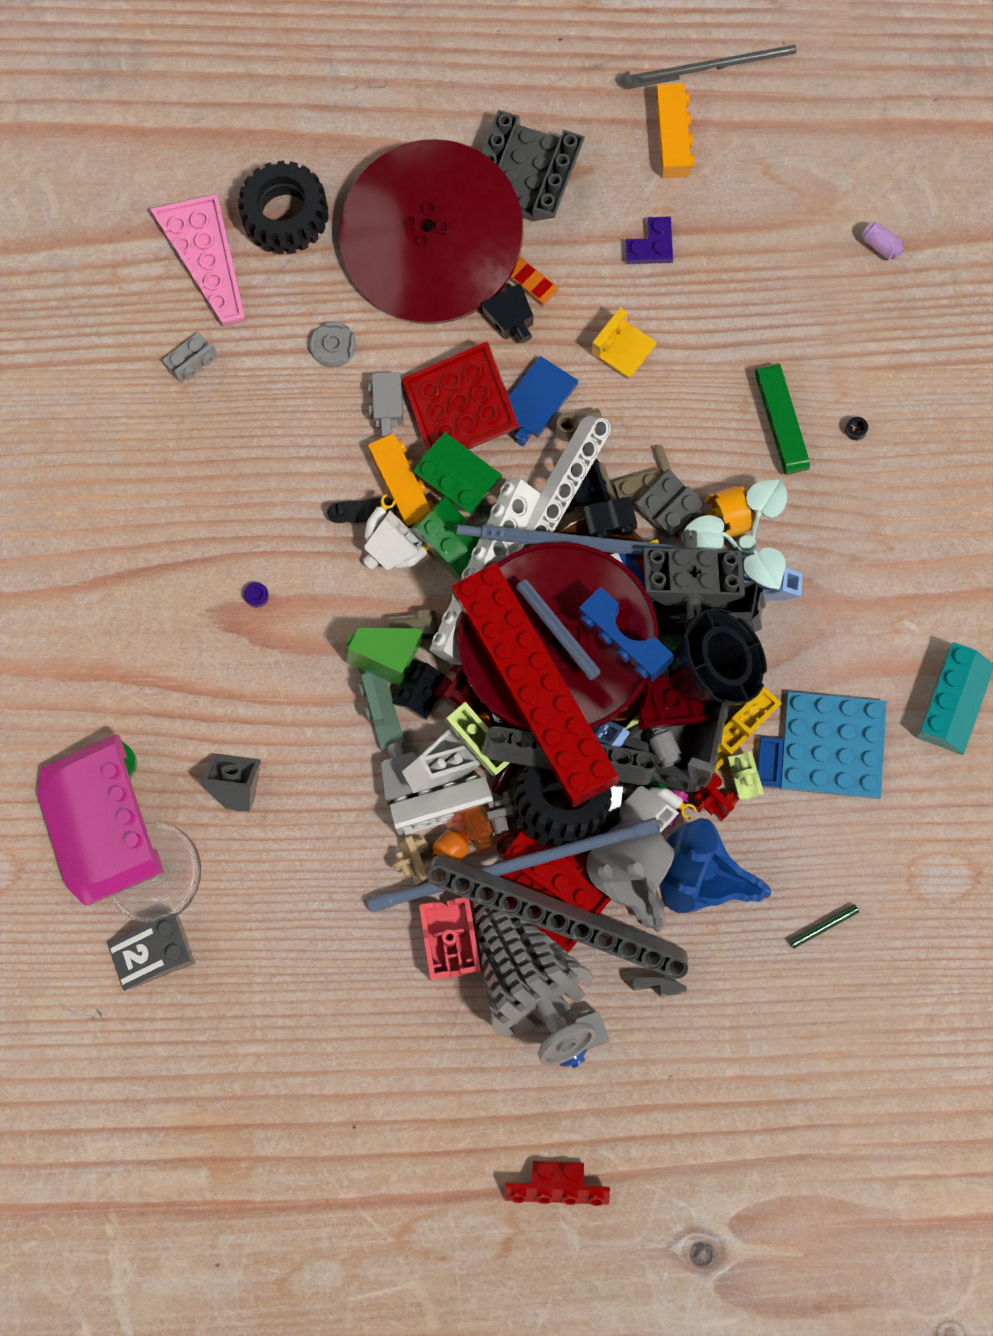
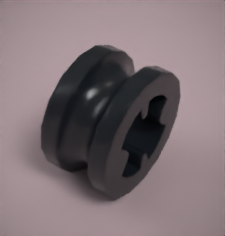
M862 417L851 418L845 429L846 435L849 439L855 441L863 439L868 431V423ZM853 426H861L860 431H852Z

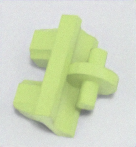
M752 751L727 757L739 801L764 795Z

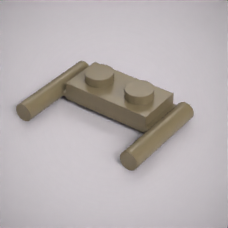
M663 446L654 448L660 469L618 480L614 484L610 483L605 464L599 463L600 471L607 483V491L611 500L631 497L632 503H634L667 469L671 470Z

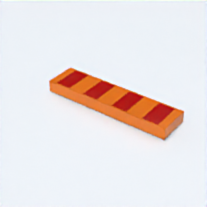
M521 256L519 257L510 280L516 285L520 283L524 292L541 306H544L558 291V287Z

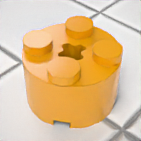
M733 486L709 494L705 499V505L710 503V511L706 512L707 515L720 518L724 522L723 532L728 533L732 538L750 532L756 516V512L747 504V491L744 486Z

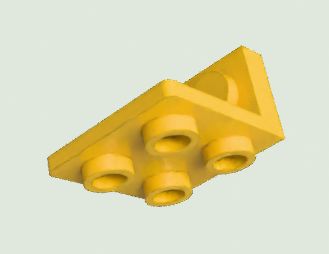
M620 307L592 342V354L630 379L656 347V341L627 322L628 312Z

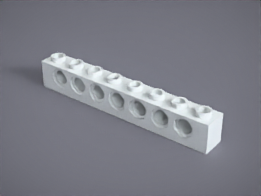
M521 479L506 480L500 489V495L496 504L491 509V515L486 525L525 530L541 494ZM479 539L477 546L472 551L469 564L462 573L461 580L495 562L498 563L503 558L514 553L519 543ZM452 595V601L448 610L442 617L439 630L432 639L429 651L449 664L462 665L458 648V631L462 609L454 595Z

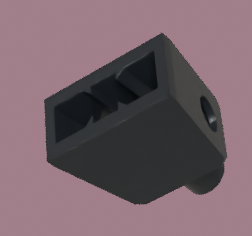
M520 283L481 303L483 316L504 339L516 335L520 343H525L532 338L528 328L533 325V313Z

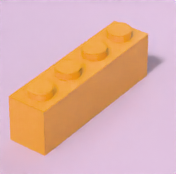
M685 83L658 84L656 104L662 178L690 177L691 168L695 167V156L690 154V147H693V133L688 132V127L691 126V112H687L686 106L690 105L689 92H685Z
M393 433L368 444V447L392 500H395L396 509L403 523L410 529L434 505L431 500L427 501L424 496L426 489L422 480L417 481L414 476L413 470L415 466L412 460H407L404 455L407 450L402 439L397 440Z

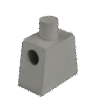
M401 742L389 745L387 748L390 759L381 762L384 793L388 805L393 804L394 800L400 797L408 796L410 799L418 796L419 793H413L402 773L417 758L415 752L405 754Z

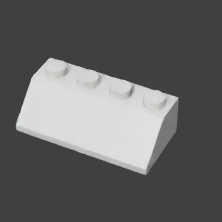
M479 775L467 778L465 780L466 783L456 785V782L448 783L442 786V790L433 792L432 789L419 792L418 797L409 799L408 796L395 799L394 804H390L399 837L494 810V802L486 777L480 778Z

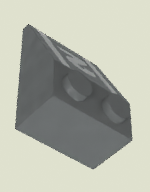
M175 913L152 921L108 943L123 991L196 964L181 919Z

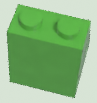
M358 627L355 634H350L345 645L347 647L345 654L348 655L347 663L366 672H371V674L400 687L406 676L407 669L420 647L423 630L418 628Z

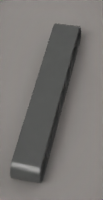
M494 726L487 730L482 748L487 758L551 769L531 732ZM601 744L619 776L618 781L646 785L652 781L658 765V759L655 755L645 751Z

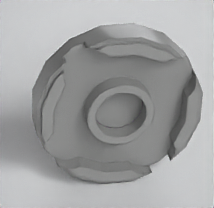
M336 321L322 324L321 327L312 333L310 339V350L315 360L321 365L330 368L341 367L347 364L354 357L357 349L356 337L347 325Z

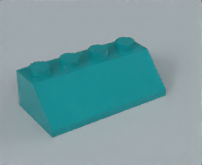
M953 642L947 649L916 738L964 755L993 672V663L977 650Z

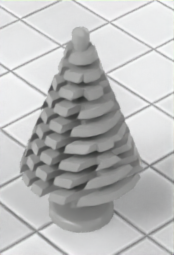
M486 887L482 888L486 892H492V890L487 891ZM473 901V910L476 913L475 923L480 928L477 931L479 942H481L479 943V948L482 956L481 961L484 969L485 985L490 989L487 992V998L489 1000L488 1004L494 1032L505 1037L517 1036L511 1027L514 1024L525 1033L539 1029L536 1023L529 1017L534 1014L548 1026L552 1033L538 1050V1057L543 1065H557L580 1054L594 1041L596 1036L595 1029L586 1022L565 1026L559 1014L562 1016L572 1009L562 997L564 993L569 995L576 1003L585 996L584 991L577 983L583 981L590 988L593 981L591 971L585 966L580 965L579 961L568 955L567 951L562 947L557 946L556 942L550 937H545L544 932L534 927L533 924Z

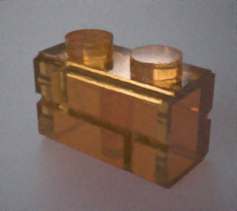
M479 806L463 811L461 817L470 847L476 848L477 851L491 847L490 843L494 841V836L486 808Z

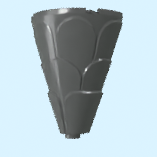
M701 702L709 714L713 712L716 715V720L709 723L663 727V729H666V732L672 731L681 755H679L681 761L667 768H663L661 763H658L653 780L672 789L686 792L698 791L700 787L705 788L711 781L716 769L719 745L722 743L724 722L728 717L729 705ZM637 726L627 736L622 744V748L645 751L654 755L649 740L653 738L652 730H639Z

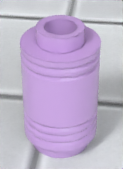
M872 221L861 235L865 243L869 244V246L888 260L892 258L897 259L905 249L902 246L904 241L879 222L875 223Z

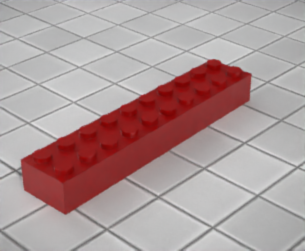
M495 562L453 584L452 590L455 599L573 808L617 785L619 778L617 772L497 563Z

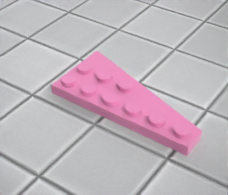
M218 194L150 209L222 325L227 326L246 321Z

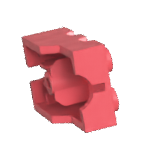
M462 897L447 901L446 903L439 902L419 905L431 981L436 982L482 974L470 900Z

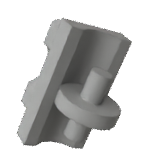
M507 791L502 792L504 799L494 801L496 808L504 806L506 808L487 812L488 821L492 823L496 834L508 832L506 819L514 818L513 806H511L513 797L509 798Z

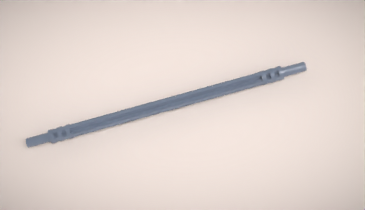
M457 525L456 529L457 535L480 537L481 540L534 545L548 542H570L587 545L603 552L643 556L644 548L683 549V546L487 525H482L481 527ZM742 555V563H743V564H744V560H745V558L747 557V555Z

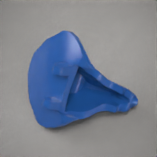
M699 818L685 823L667 838L666 842L674 849V858L660 885L670 910L677 913H691L705 907L723 904L729 900L759 902L771 895V889L768 884L759 877L742 869L728 855L715 825L710 820Z

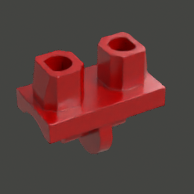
M714 773L711 781L705 788L700 787L698 791H695L697 794L695 798L700 803L696 809L699 813L705 809L711 816L715 814L722 822L733 811L734 805L739 798L731 791L723 795L718 790L723 784L722 779Z

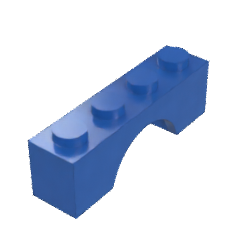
M600 587L579 607L582 623L589 629L593 627L599 632L598 637L606 645L611 644L617 649L616 654L624 662L629 660L635 666L634 670L641 678H648L653 682L673 662L674 654L656 637L645 641H635L627 638L619 631L616 625L619 603L603 588Z

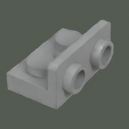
M198 332L162 361L177 380L182 383L184 380L191 379L201 367L212 363L217 353L211 343L209 344Z

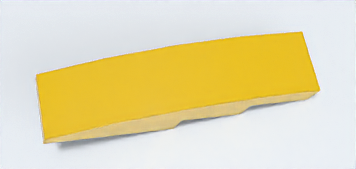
M763 687L756 698L749 701L724 726L715 772L727 761V757L732 756L781 706L782 702L765 687Z

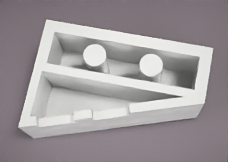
M449 728L409 764L402 773L413 793L462 779L481 763L453 730Z

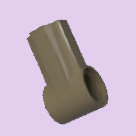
M596 408L576 414H561L556 423V436L562 441H570L585 417L594 416L602 418L601 411ZM568 424L572 429L565 430L561 426Z
M420 610L415 612L414 615L389 617V628H418L423 630L421 639L433 638L438 632L436 611Z

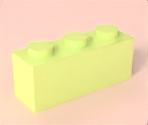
M466 702L462 703L444 719L447 725L492 776L497 775L510 763L492 760L484 755L482 748L489 728Z

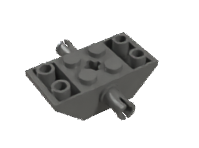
M685 530L681 533L683 549H643L646 593H648L649 597L665 606L686 607L688 624L696 615L701 613V607L715 608L743 598L745 595L742 551L699 550L697 548V532L695 530L691 531V536L690 530Z

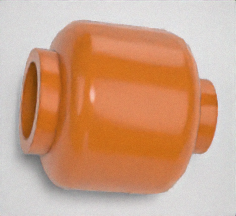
M446 830L432 844L433 858L442 855L460 862L469 853L468 838L461 831Z

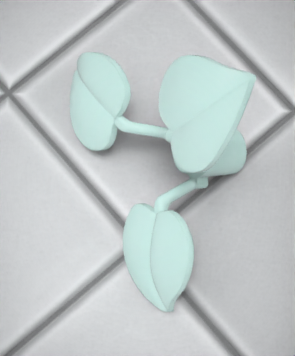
M761 481L749 489L746 496L747 504L752 510L758 512L755 516L751 534L740 537L737 542L728 533L723 532L724 522L716 516L706 515L699 517L684 529V531L690 530V536L692 535V530L697 532V548L699 550H720L724 544L723 537H725L732 544L733 548H737V551H742V555H747L744 560V570L750 579L764 587L775 590L780 589L786 566L785 558L780 551L770 547L763 548L758 553L755 534L761 514L772 519L779 516L785 509L787 490L782 481Z

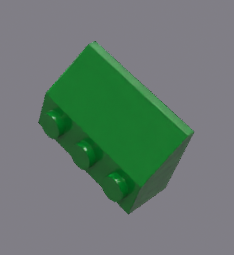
M446 432L426 452L413 470L414 473L469 514L476 513L502 477L500 472Z
M443 496L410 530L459 582L480 537L456 534L457 525H472L448 498Z

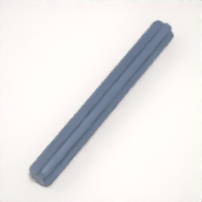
M522 580L516 586L517 591L587 678L589 680L595 679L600 674V669L531 584L527 580Z

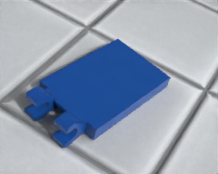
M539 356L509 396L521 428L515 436L517 438L515 442L522 447L527 443L532 434L539 438L579 383V380L542 356Z

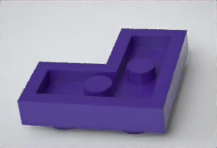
M671 216L648 217V238L626 239V264L673 263Z

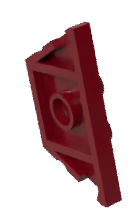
M669 676L657 677L653 682L649 680L641 692L638 720L639 730L709 723L717 719L713 712L710 714L707 712L701 702L691 701L681 696L674 688Z

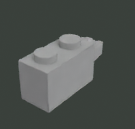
M401 372L372 374L373 382H368L369 397L373 396V404H369L370 419L374 418L376 428H382V438L392 434V427L404 425Z

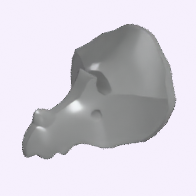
M638 818L626 819L609 831L631 826L643 820ZM661 833L632 838L591 850L587 856V872L594 886L609 896L615 903L632 908L637 920H642V924L646 928L652 927L657 932L662 930L665 922L664 902L659 898L657 888L672 864L674 849L665 841Z

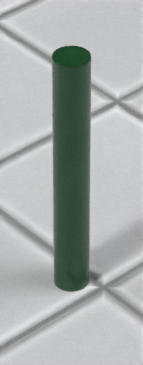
M853 904L789 940L790 945L795 949L858 914L857 906Z

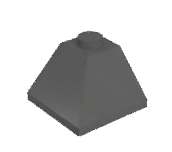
M212 754L202 777L201 785L225 809L250 812L256 795L261 760Z

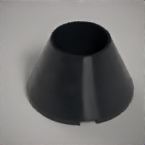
M721 608L707 609L691 620L673 653V662L668 666L669 677L676 691L691 701L725 705H742L756 698L764 687L762 681L764 673L767 672V663L762 644L754 630L742 618L738 620L730 615V611Z

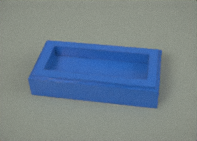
M759 737L756 768L762 787L778 789L781 787L784 739Z

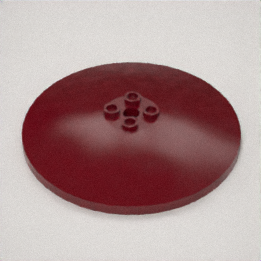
M440 139L419 140L398 146L372 162L361 173L348 193L339 226V243L342 259L354 285L371 304L381 311L397 319L416 324L452 322L481 309V303L496 296L509 281L520 257L524 235L523 216L518 197L512 184L500 167L489 157L470 146ZM426 221L434 223V228L430 232L422 230V225Z
M548 542L516 551L497 563L498 567L591 729L593 730L607 724L622 714L638 698L649 679L641 678L635 672V666L629 660L624 662L616 654L617 649L611 644L606 645L598 637L599 632L593 627L589 629L582 623L579 607L601 587L619 603L616 625L624 636L635 641H645L654 637L659 640L656 613L652 601L640 580L629 568L613 556L599 549L577 543ZM522 580H527L592 659L600 669V674L595 679L589 680L564 648L555 649L552 646L556 638L517 591L516 586ZM462 611L458 631V648L462 667L471 688L480 701L493 714L519 729L530 732Z

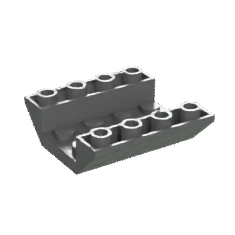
M498 109L481 153L497 164L509 179L518 197L523 219L534 222L555 218L585 136L563 130L559 138L520 126V116Z

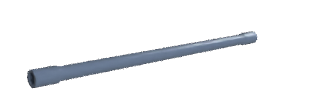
M654 817L634 823L631 826L478 869L495 876H500L632 838L660 832L657 818ZM463 877L458 879L463 883L469 882L468 879ZM428 882L393 893L388 892L368 898V906L373 913L446 890Z

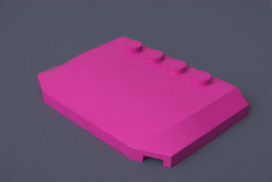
M117 734L42 767L40 773L38 798L65 885L86 906H90L164 873L158 851L152 848L124 762L127 756L121 737Z

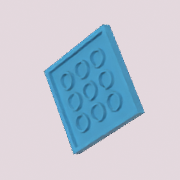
M788 692L780 789L880 799L887 701Z

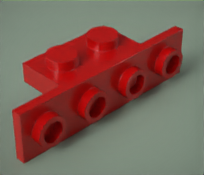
M532 1161V1183L505 1184V1201H512L514 1203L538 1202L540 1204L609 1205V1186H584L583 1162Z

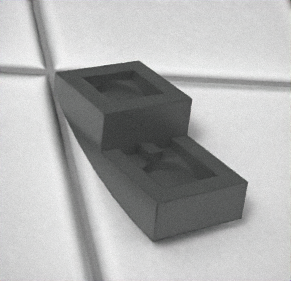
M640 977L633 978L632 980L634 991L659 987L660 997L687 992L685 985L669 979Z

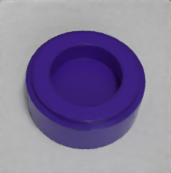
M255 582L246 587L244 598L248 605L259 608L268 602L269 592L263 584Z

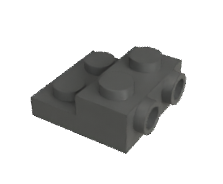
M667 469L634 502L665 537H672L673 535L678 537L686 528L684 524L689 519L695 520L702 513L700 508L705 504L689 486L685 487L670 469Z

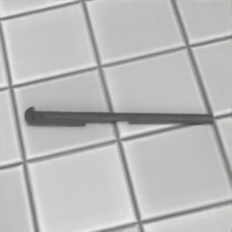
M790 45L630 75V72L627 71L622 75L621 83L625 88L632 89L680 80L679 75L705 71L714 67L724 69L727 66L796 54V46Z

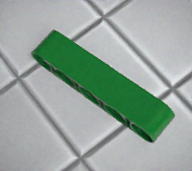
M780 363L755 368L757 385L784 474L790 475L809 470L808 453Z

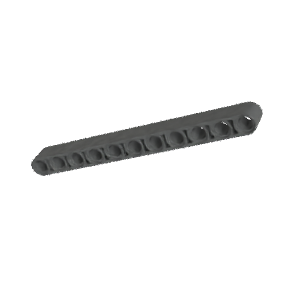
M439 855L430 862L427 878L432 885L665 976L680 979L688 972V955L681 947L452 858ZM434 869H443L445 873H437ZM463 877L468 879L469 882L463 883L458 879ZM490 887L493 891L486 892L482 888ZM513 896L517 900L509 901L506 899V897ZM535 905L540 907V909L532 910L530 906ZM562 915L564 918L556 919L553 916ZM578 924H585V925H587L588 927L582 929V928L577 927V925H578ZM603 933H608V934H610L611 936L608 937V938H605V937H602L601 934H603ZM627 942H631L635 945L632 947H628L624 944ZM654 951L657 952L658 955L651 956L647 953ZM680 961L682 963L680 965H674L671 962Z

